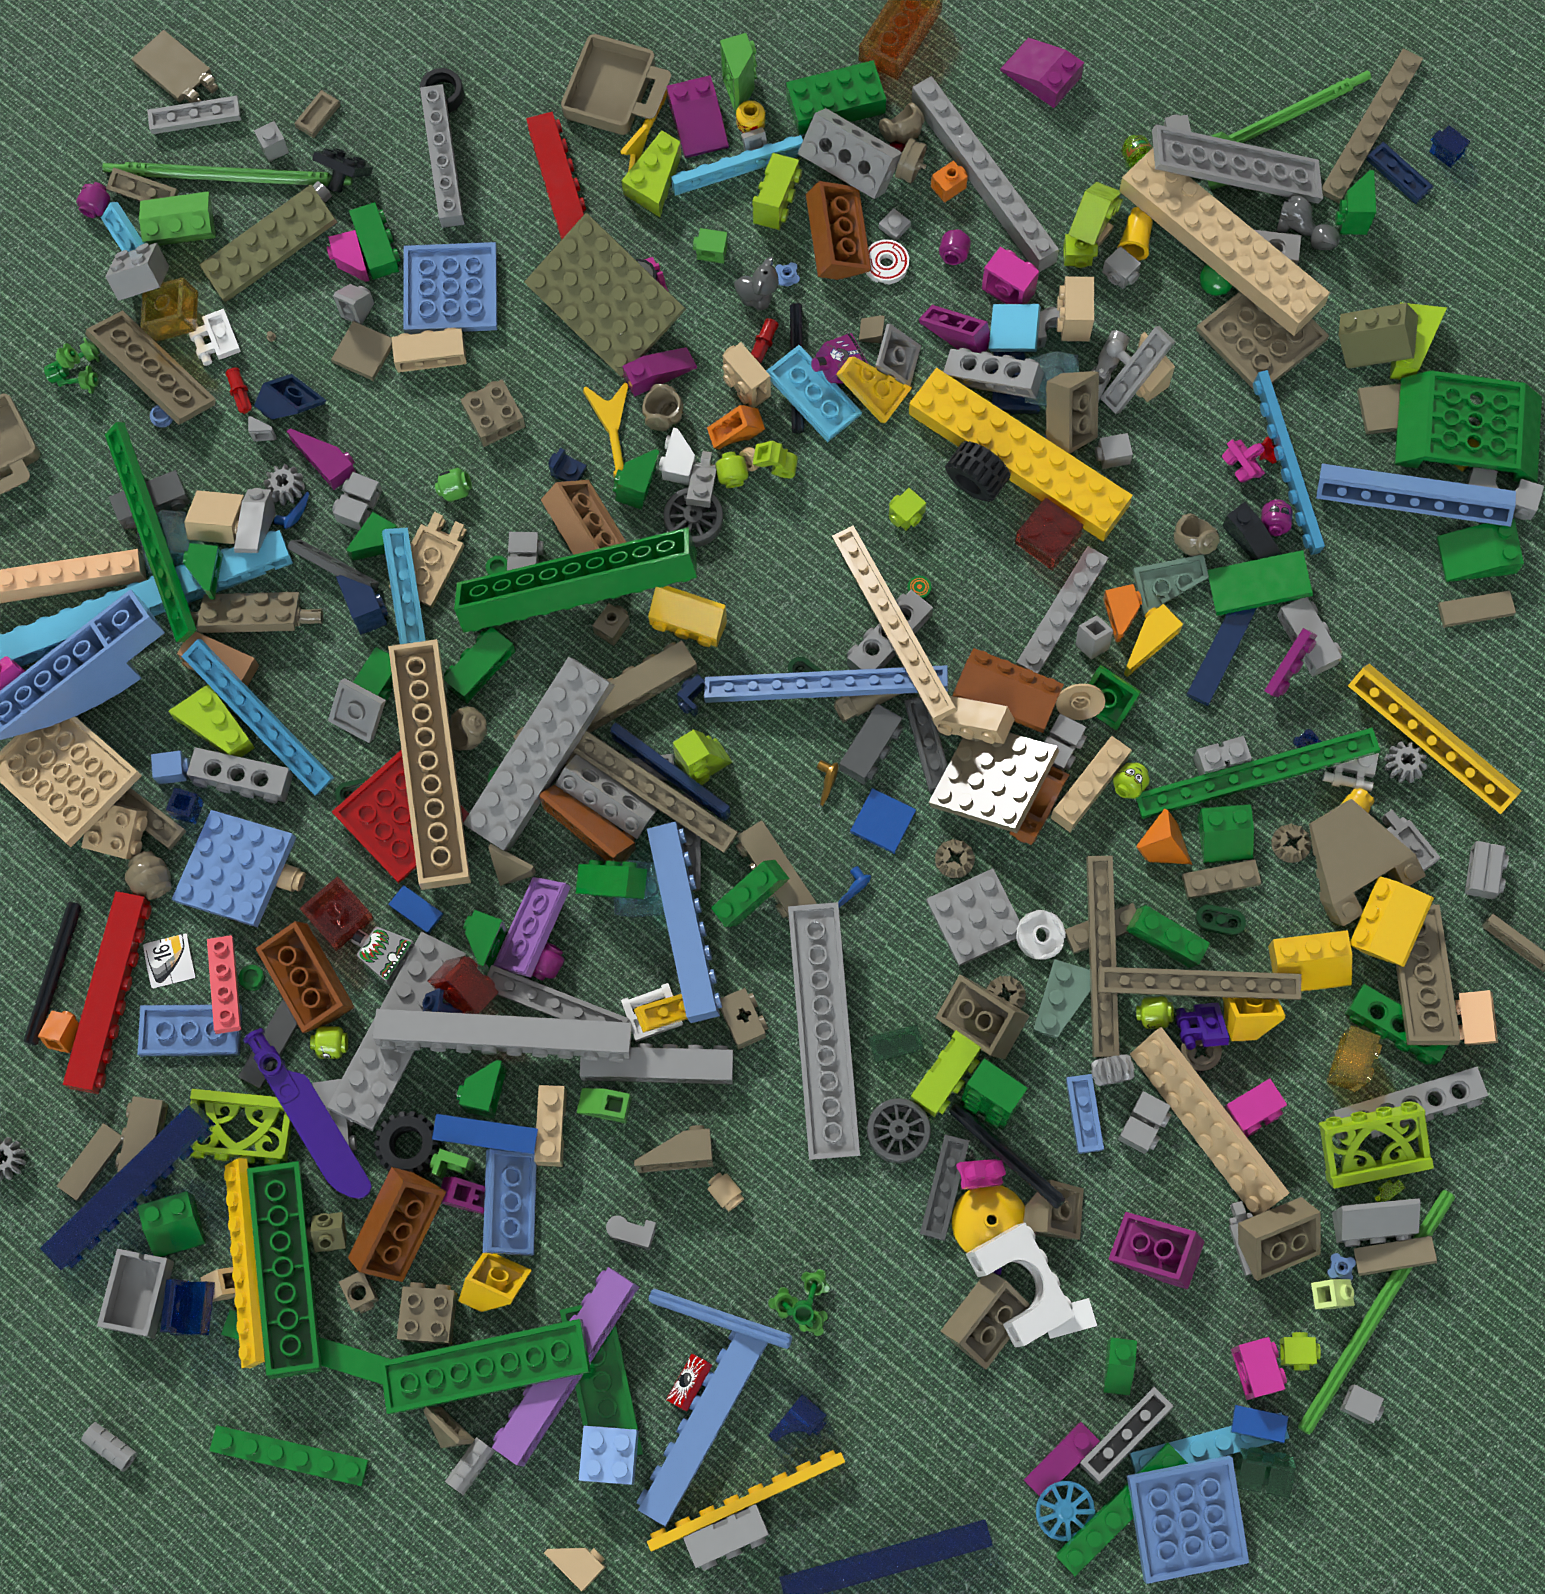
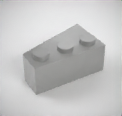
M755 1504L746 1510L685 1536L683 1539L695 1568L701 1566L704 1571L718 1565L716 1559L726 1555L727 1560L742 1554L740 1548L750 1544L753 1549L766 1543L765 1537L769 1536V1533Z

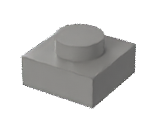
M763 127L741 134L744 151L756 150L768 144Z
M893 208L879 223L878 228L894 241H897L911 226V221Z

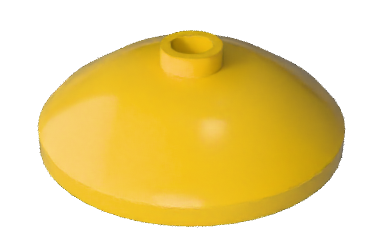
M1001 1185L969 1189L960 1197L952 1214V1230L957 1243L968 1253L1011 1227L1024 1223L1025 1205L1012 1190ZM988 1216H994L996 1218V1223L994 1225L988 1224Z

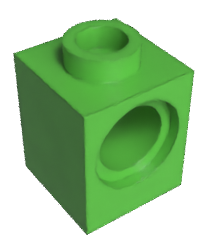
M700 228L699 236H695L693 241V250L696 251L697 260L724 264L728 246V233Z

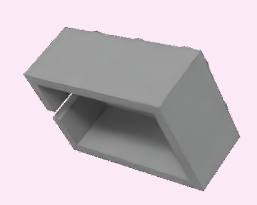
M117 1249L97 1326L155 1339L174 1261Z

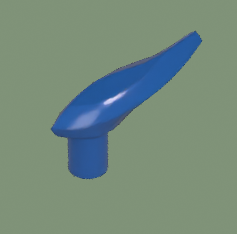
M306 492L287 516L276 515L274 523L283 525L285 529L294 526L304 512L309 493Z
M858 866L850 871L856 881L839 900V908L858 894L871 879V876L864 875Z

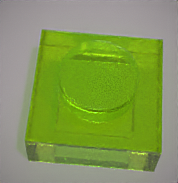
M1400 1179L1394 1183L1388 1180L1377 1188L1380 1193L1374 1198L1377 1202H1387L1406 1187Z

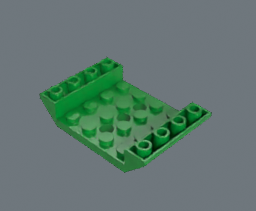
M1427 371L1401 378L1394 465L1418 468L1422 461L1513 472L1512 481L1519 482L1521 479L1537 483L1542 396L1526 383L1439 371ZM1470 397H1479L1481 404L1476 405L1472 403ZM1469 418H1477L1480 425L1474 426L1470 424ZM1475 439L1479 447H1471L1467 440Z

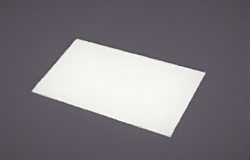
M1089 1298L1072 1303V1311L1075 1316L1048 1332L1050 1339L1097 1326Z

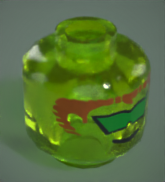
M1132 135L1124 141L1121 154L1127 165L1132 168L1153 147L1145 136Z

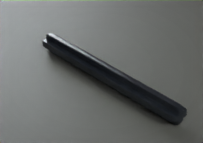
M800 303L790 304V351L798 345L803 348L802 304ZM791 404L792 433L801 434L804 432V417Z
M67 903L24 1036L26 1044L36 1046L39 1043L40 1038L38 1035L45 1024L82 908L78 903Z
M958 1102L949 1109V1113L1054 1208L1058 1209L1065 1202L1064 1196Z

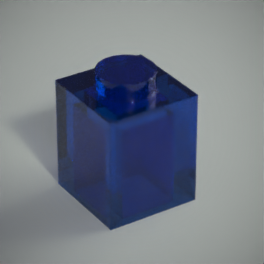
M1448 125L1443 131L1439 130L1431 139L1433 144L1429 152L1451 168L1465 154L1470 141Z
M174 787L166 811L174 819L196 825L204 802L198 794Z

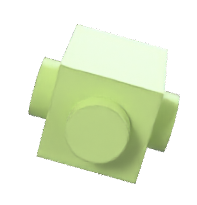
M1332 1279L1311 1283L1315 1309H1337L1355 1306L1354 1289L1351 1286V1279Z

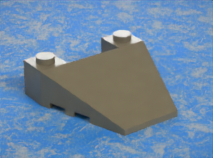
M1349 799L1309 824L1313 855L1316 856L1317 862L1316 876L1319 878L1321 890L1319 897L1330 921L1345 926L1360 917L1363 910L1354 892L1381 875L1387 873L1389 879L1407 886L1426 876L1416 854L1352 799Z

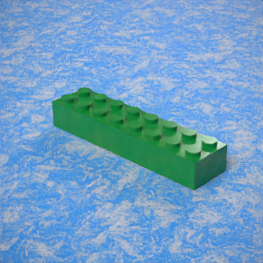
M299 1161L247 1168L266 1376L269 1379L322 1372L311 1252L307 1237L308 1223L302 1166Z

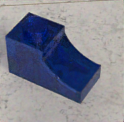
M802 1394L768 1436L778 1443L783 1437L792 1433H806L809 1437L812 1433L818 1435L827 1424L824 1421L826 1414Z

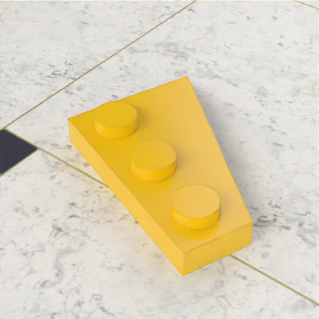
M849 357L836 374L881 423L888 421L912 389V387L896 381L890 375L877 371V368L856 357Z

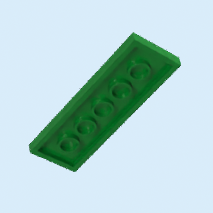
M578 1305L561 1309L562 1322H567L574 1315H578L582 1306ZM615 1324L591 1361V1372L583 1374L575 1386L583 1428L584 1426L638 1430L617 1325ZM639 1434L637 1456L643 1455V1449Z

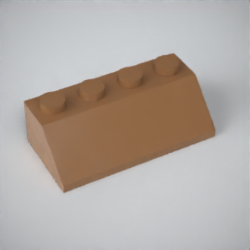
M589 480L556 482L541 499L547 513L551 516L573 555L626 542Z

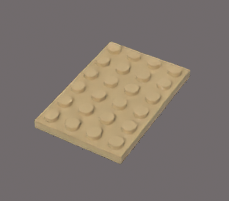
M76 717L50 727L17 735L0 751V783L70 847L142 776Z

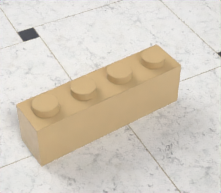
M1111 736L1054 808L1051 819L1071 832L1128 760L1132 750Z

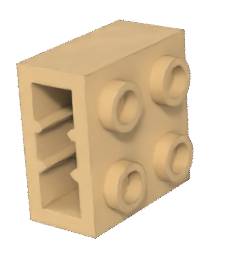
M742 342L736 346L729 347L724 352V355H722L723 379L730 388L734 387L736 389L737 395L743 404L746 405L748 403L750 407L755 408L771 396L770 375Z
M197 490L184 521L187 539L235 544L244 495Z
M115 803L84 834L81 848L123 859L135 857L142 849L141 838L143 831L147 827L148 820L146 816L148 811Z

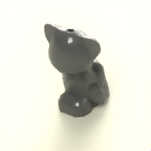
M1301 196L1289 197L1283 204L1277 232L1286 233L1289 229H1292L1302 235L1310 236V244L1314 250H1332L1337 247L1341 239L1337 229L1328 224L1316 226L1312 219L1313 210L1311 204Z
M773 256L767 258L762 265L757 267L752 277L742 276L734 282L735 290L744 305L753 306L757 310H765L769 307L772 293L779 287V277L776 269L772 266Z

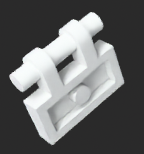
M224 309L203 316L202 319L205 324L198 327L197 322L188 324L190 339L195 342L197 347L196 354L202 360L204 366L212 363L210 355L215 352L219 360L241 352ZM209 335L211 343L205 345L203 338Z
M1379 753L1327 767L1334 769V772H1324L1322 781L1329 782L1332 786L1336 787L1343 785L1371 792L1373 782L1365 781L1364 776L1374 777ZM1342 772L1354 773L1356 776L1355 778L1343 776Z

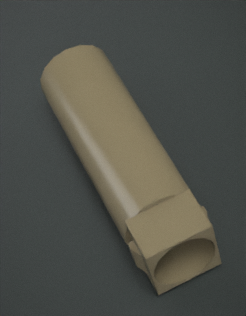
M899 694L842 696L835 700L833 706L844 723L855 716H860L875 708L876 704L880 705Z

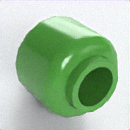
M454 468L441 472L438 475L435 489L438 496H443L446 501L452 502L467 497L469 490L472 489V482L466 471L463 472L460 468Z

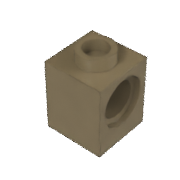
M357 1272L339 1281L352 1311H360V1314L365 1313L375 1307L373 1303L379 1301L367 1274ZM359 1287H365L366 1295L362 1300L354 1298V1292Z

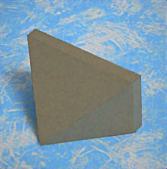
M493 844L489 845L488 849L500 886L535 875L536 871L533 865L503 851Z
M425 1407L423 1410L441 1448L472 1444L475 1440L442 1407Z

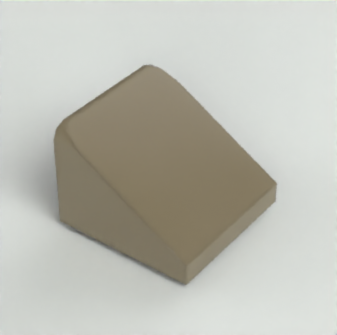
M885 316L862 318L859 341L882 344Z

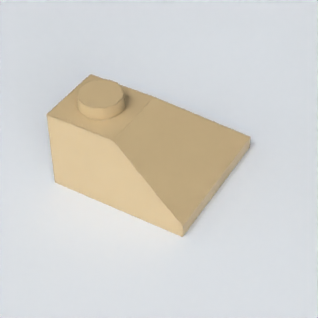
M1145 332L1141 334L1138 348L1148 337ZM1166 355L1136 392L1146 402H1149L1170 385L1175 366Z

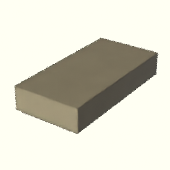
M321 90L294 123L295 127L314 138L340 107V101Z

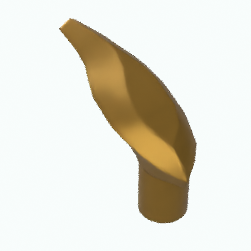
M821 760L817 765V769L826 773L820 806H824L836 780L839 767L838 763L830 765Z

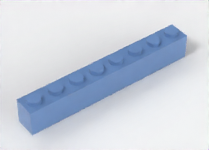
M1322 464L1316 499L1511 527L1516 504V491Z
M676 822L648 828L649 842L686 1017L690 1023L720 1016L718 1008H722L720 994L715 993L713 984H717V978L714 969L709 967L708 961L712 960L709 945L705 946L703 937L707 936L704 922L699 921L698 913H701L702 909L699 898H694L693 890L697 889L694 875H690L688 870L692 863L689 852H685L683 843H687L685 831L683 828L680 829Z
M731 1331L728 1339L732 1342L727 1350L722 1348L715 1361L719 1365L714 1373L710 1371L702 1384L706 1388L701 1397L696 1395L689 1409L693 1410L688 1420L683 1418L676 1431L680 1434L675 1444L673 1442L669 1443L663 1454L666 1457L662 1467L657 1465L650 1477V1480L654 1482L649 1491L644 1489L638 1498L637 1504L640 1505L638 1511L667 1527L765 1350L767 1342Z

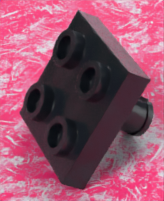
M324 148L323 151H314L313 161L334 169L328 185L330 190L341 193L346 175L350 177L371 176L373 167L367 165L365 159L353 156V158L346 156L347 152L338 148H333V150Z

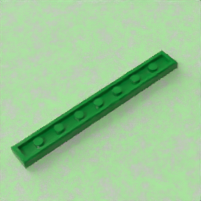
M229 1310L221 1335L239 1340V1333L236 1327L238 1321L237 1311ZM319 1337L322 1366L383 1385L380 1361L389 1360V1358Z

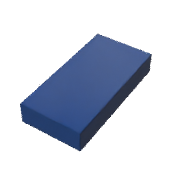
M404 885L388 904L392 909L428 935L443 916L441 911Z
M1235 1405L1231 1433L1283 1444L1285 1442L1288 1416Z

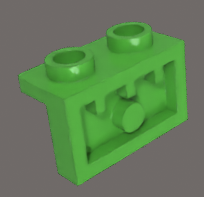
M439 1149L438 1154L435 1153L432 1157L430 1168L433 1169V1175L443 1179L447 1169L465 1175L466 1171L473 1173L476 1163L470 1158Z

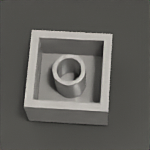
M145 243L138 246L136 250L130 252L123 250L117 253L105 277L119 301L160 288L169 265L157 243L151 245Z

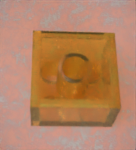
M182 277L164 282L160 288L144 292L142 294L140 327L156 342L196 331L198 291Z
M1350 1026L1340 1037L1326 1082L1356 1092L1361 1087H1365L1367 1082L1370 1083L1374 1073V1068H1371L1372 1062L1378 1058L1382 1045L1378 1044L1380 1036Z

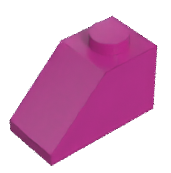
M353 230L329 236L331 246H327L330 260H335L337 268L364 282L370 281L356 231Z

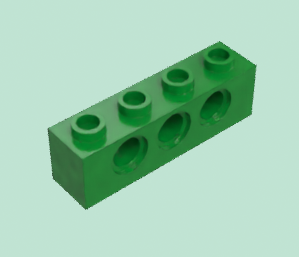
M1366 984L1359 988L1345 1013L1354 1024L1370 1028L1372 1034L1376 1037L1389 1039L1394 1042V1046L1397 1049L1413 1053L1417 1056V1060L1425 1065L1432 1064L1435 1066L1440 1062L1449 1046L1407 1045L1402 1005ZM1370 1009H1377L1381 1014V1019H1374L1370 1014ZM1394 1021L1401 1023L1403 1032L1395 1031L1392 1023Z

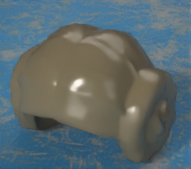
M909 103L893 119L883 118L880 120V133L888 142L896 141L906 144L910 138L915 139L920 135L925 121L924 115L915 103Z
M655 384L646 394L642 412L645 417V425L650 429L666 431L670 426L677 424L681 420L684 407L683 401L674 388L667 384Z
M1195 514L1183 515L1175 526L1174 542L1180 550L1189 556L1210 554L1216 550L1220 542L1216 528L1212 527L1205 520L1198 518Z
M463 707L451 715L449 721L454 750H472L484 740L485 735H487V722L474 707Z
M143 851L129 860V869L125 873V881L133 894L152 900L160 898L171 890L170 871L161 858L156 857L152 851Z

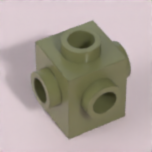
M343 1212L323 1213L312 1216L311 1227H307V1237L309 1243L313 1242L315 1252H328L346 1248L347 1229Z

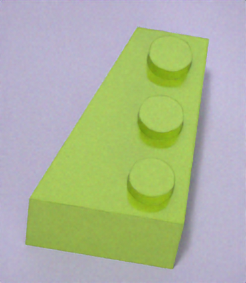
M776 153L772 154L765 170L764 181L760 182L758 189H761L759 196H754L752 200L754 224L780 230L782 222L786 223L789 215L787 207L789 202L793 203L796 189H794L795 183H799L802 176L798 159Z
M1407 303L1418 315L1415 355L1411 359L1391 362L1390 379L1401 380V378L1418 373L1447 307Z

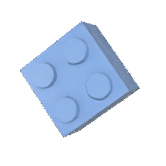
M584 1426L579 1481L634 1485L639 1431L634 1429Z

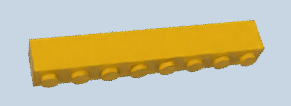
M1371 664L1363 667L1348 685L1355 693L1498 813L1502 814L1520 794L1521 790Z

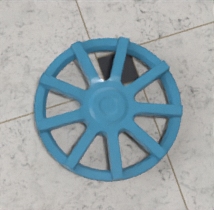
M1060 1481L1050 1485L1042 1492L1036 1505V1518L1040 1528L1050 1538L1059 1541H1069L1077 1533L1071 1534L1070 1521L1076 1523L1080 1528L1085 1525L1076 1518L1077 1514H1089L1086 1523L1095 1514L1094 1502L1089 1492L1080 1484L1072 1481ZM1068 1486L1066 1499L1060 1497L1056 1487ZM1075 1487L1082 1491L1083 1494L1072 1502L1071 1497ZM1051 1490L1057 1499L1055 1504L1043 1500ZM1087 1498L1089 1509H1077L1076 1506ZM1041 1505L1053 1509L1054 1513L1041 1517ZM1057 1518L1055 1525L1049 1531L1043 1522ZM1065 1523L1066 1535L1055 1534L1060 1525Z

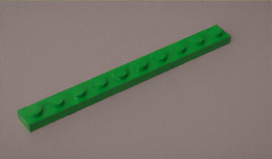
M116 422L106 432L105 437L176 642H185L197 631L195 622L191 616L188 602L175 570L173 559L148 492L144 475L141 472L137 455L133 449L130 435L124 422Z
M1373 728L1147 790L1142 792L1135 800L1141 819L1161 814L1164 809L1170 812L1374 755L1380 752V747Z

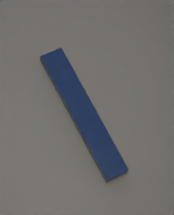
M1257 608L1228 613L1187 692V697L1206 706L1209 705Z
M615 722L610 728L613 740L722 821L726 822L731 816L729 805Z

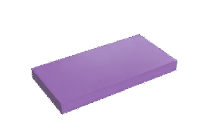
M536 877L532 878L493 966L514 974L527 977L532 976L571 886L562 882Z

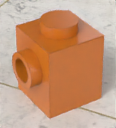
M953 160L932 175L931 188L945 203L966 189L967 172Z
M51 1011L38 1037L48 1049L70 1053L79 1022L76 1020V1016L68 1011H63L62 1013Z

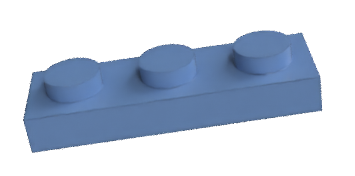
M1092 1074L1066 1077L1077 1153L1103 1151L1104 1146Z

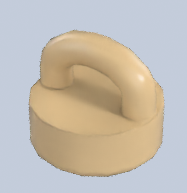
M746 447L739 455L745 458L747 470L752 472L759 468V466L753 465L755 449Z

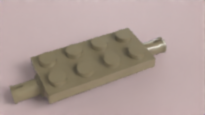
M299 592L216 594L215 600L210 599L207 594H204L201 609L198 612H190L195 626H197L198 633L295 631V627L302 624H323L322 608L301 609L299 607Z

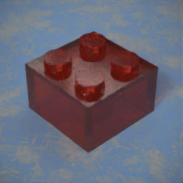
M1045 498L1017 531L1015 544L1053 571L1081 537L1084 525Z
M338 876L299 908L336 951L347 943L357 930H362L374 919L369 910Z
M466 956L446 960L427 980L435 990L438 988L444 990L443 998L445 1001L452 1004L454 1008L462 1010L464 1014H479L499 993L494 987L495 983L493 980L483 975L477 969V963Z

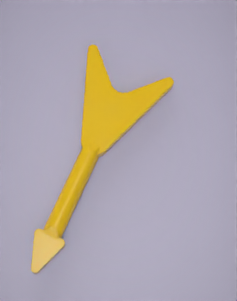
M667 89L656 116L652 119L646 118L642 127L621 150V154L630 155L628 172L642 155L647 135L662 105L665 103Z
M624 383L609 401L604 400L588 387L583 389L584 395L609 433L615 465L614 478L617 470H623L624 467L618 430L628 388L627 383Z

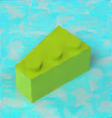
M661 130L621 180L623 195L658 217H661L665 199H667L672 182L671 176L675 175L682 156L680 141Z
M1099 182L1094 183L1084 192L1068 235L1095 245L1111 217L1116 212H1119L1123 199L1120 198L1122 193Z
M208 684L169 710V713L177 722L190 729L194 734L200 736L223 754L242 757L255 748L216 692Z
M693 729L673 742L676 765L700 785L709 781L711 775L733 763L718 739H712L709 735L705 737L703 733Z
M957 1030L953 1033V1038L938 1055V1059L925 1074L910 1098V1101L918 1104L934 1118L938 1113L944 1114L951 1104L948 1100L953 1092L959 1093L965 1084V1081L962 1080L967 1072L972 1074L980 1063L977 1058L981 1047Z

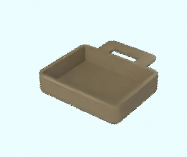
M592 34L585 42L561 102L563 116L571 121L625 135L630 131L636 115L648 119L656 116L671 79V73L668 70L655 67L654 53L650 49ZM650 79H653L655 82L647 103L643 104L641 101Z
M0 394L1 495L27 482L30 479V473L26 466L37 461L40 457V451L16 404L8 394Z

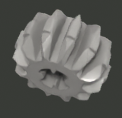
M284 464L280 470L277 466H274L275 472H267L269 479L264 480V486L266 489H271L274 503L280 500L281 505L285 506L287 500H290L294 504V497L301 498V490L305 489V485L302 482L304 479L302 474L298 473L294 466L289 469Z
M1399 742L1397 747L1391 746L1389 749L1390 754H1386L1384 760L1388 762L1385 765V770H1392L1390 778L1398 776L1399 783H1402L1405 778L1408 783H1412L1414 777L1420 779L1423 775L1422 771H1425L1427 765L1423 763L1427 759V755H1419V752L1422 750L1421 747H1417L1416 750L1413 749L1412 742H1409L1407 746L1403 742ZM1405 760H1407V761L1409 762V763H1407L1406 765H1404V764L1402 763V762H1404Z
M1129 1055L1106 1057L1095 1060L1091 1064L1092 1078H1094V1082L1098 1086L1126 1082L1135 1076L1134 1064Z
M6 1137L4 1141L0 1139V1159L2 1156H8L6 1162H0V1181L4 1176L6 1179L11 1180L13 1172L21 1173V1170L18 1168L19 1164H26L25 1160L20 1159L26 1154V1151L19 1149L21 1143L18 1141L12 1142L10 1137Z

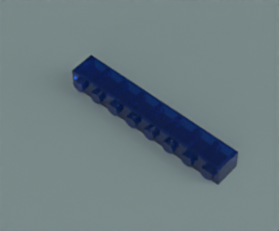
M195 1102L189 1104L44 1243L40 1249L60 1270L67 1267L74 1268L83 1259L81 1254L87 1248L90 1251L102 1241L100 1236L105 1231L110 1233L120 1224L118 1218L124 1213L129 1215L139 1205L136 1201L142 1195L145 1197L149 1196L158 1187L155 1183L161 1177L165 1180L176 1170L173 1166L180 1159L185 1161L193 1154L194 1150L192 1147L198 1141L202 1144L213 1134L211 1129L216 1124Z
M984 1519L781 1576L779 1579L783 1594H824L991 1547L993 1544L986 1520Z

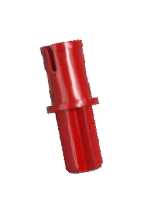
M770 318L765 319L759 335L755 337L756 342L751 351V354L759 363H762L768 348L772 346L773 336L779 326L778 322Z
M239 368L228 369L225 373L231 388L229 391L230 395L234 397L238 411L246 414L252 409L247 394L248 387L244 385Z

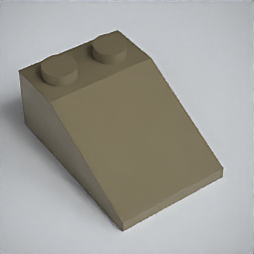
M959 975L935 1018L952 1030H957L980 1046L981 1050L988 1055L1006 1059L1029 1015L963 975Z
M704 1125L690 1126L689 1130L682 1131L634 1160L637 1173L714 1167L710 1129H705Z

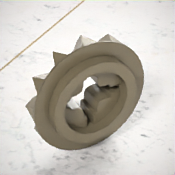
M1291 823L1281 826L1275 831L1271 845L1279 859L1295 863L1306 858L1310 852L1312 842L1309 833L1302 826ZM1287 836L1292 840L1299 838L1296 848L1292 845L1283 847L1288 842Z
M952 839L943 842L936 851V866L947 877L961 878L967 875L974 866V853L972 848L964 841ZM950 851L955 855L963 853L959 858L960 865L955 861L948 863L951 858Z
M999 976L990 982L987 990L998 996L1002 994L1004 986L1007 992L1014 993L1010 996L1009 1002L1019 1009L1023 1007L1026 995L1020 981L1012 976Z
M1201 1040L1195 1041L1197 1047L1201 1048L1203 1046ZM1182 1043L1181 1053L1196 1071L1210 1070L1217 1065L1221 1058V1046L1206 1047L1205 1054L1207 1057L1201 1055L1195 1059L1197 1050L1195 1048L1188 1050L1185 1044Z

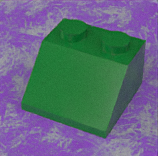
M1369 170L1347 191L1344 200L1340 201L1339 211H1336L1335 225L1339 226V234L1367 235L1376 214L1374 170Z
M654 449L625 462L623 470H617L612 492L616 493L615 501L642 510L656 470L659 450Z
M1251 804L1201 808L1197 818L1203 864L1253 860L1254 824Z
M474 910L472 916L469 915L467 917L464 930H466L465 934L484 975L487 976L491 965H494L508 931L503 920Z
M496 1060L466 1078L464 1086H459L456 1099L460 1100L459 1105L465 1112L495 1118L507 1069L502 1061Z
M185 1191L137 1206L143 1232L154 1256L165 1257L206 1244L195 1197L192 1193Z

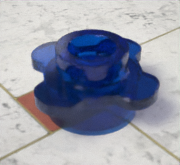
M1306 729L1300 737L1293 739V745L1298 748L1308 746L1306 741L1310 742V745L1322 742L1311 729Z

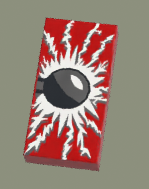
M691 1354L666 1400L687 1412L708 1375L712 1364Z

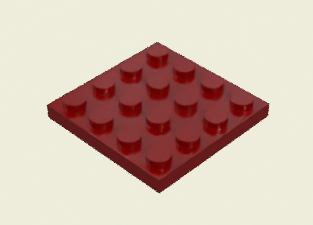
M401 749L332 811V814L398 884L417 868ZM461 806L464 823L469 813Z

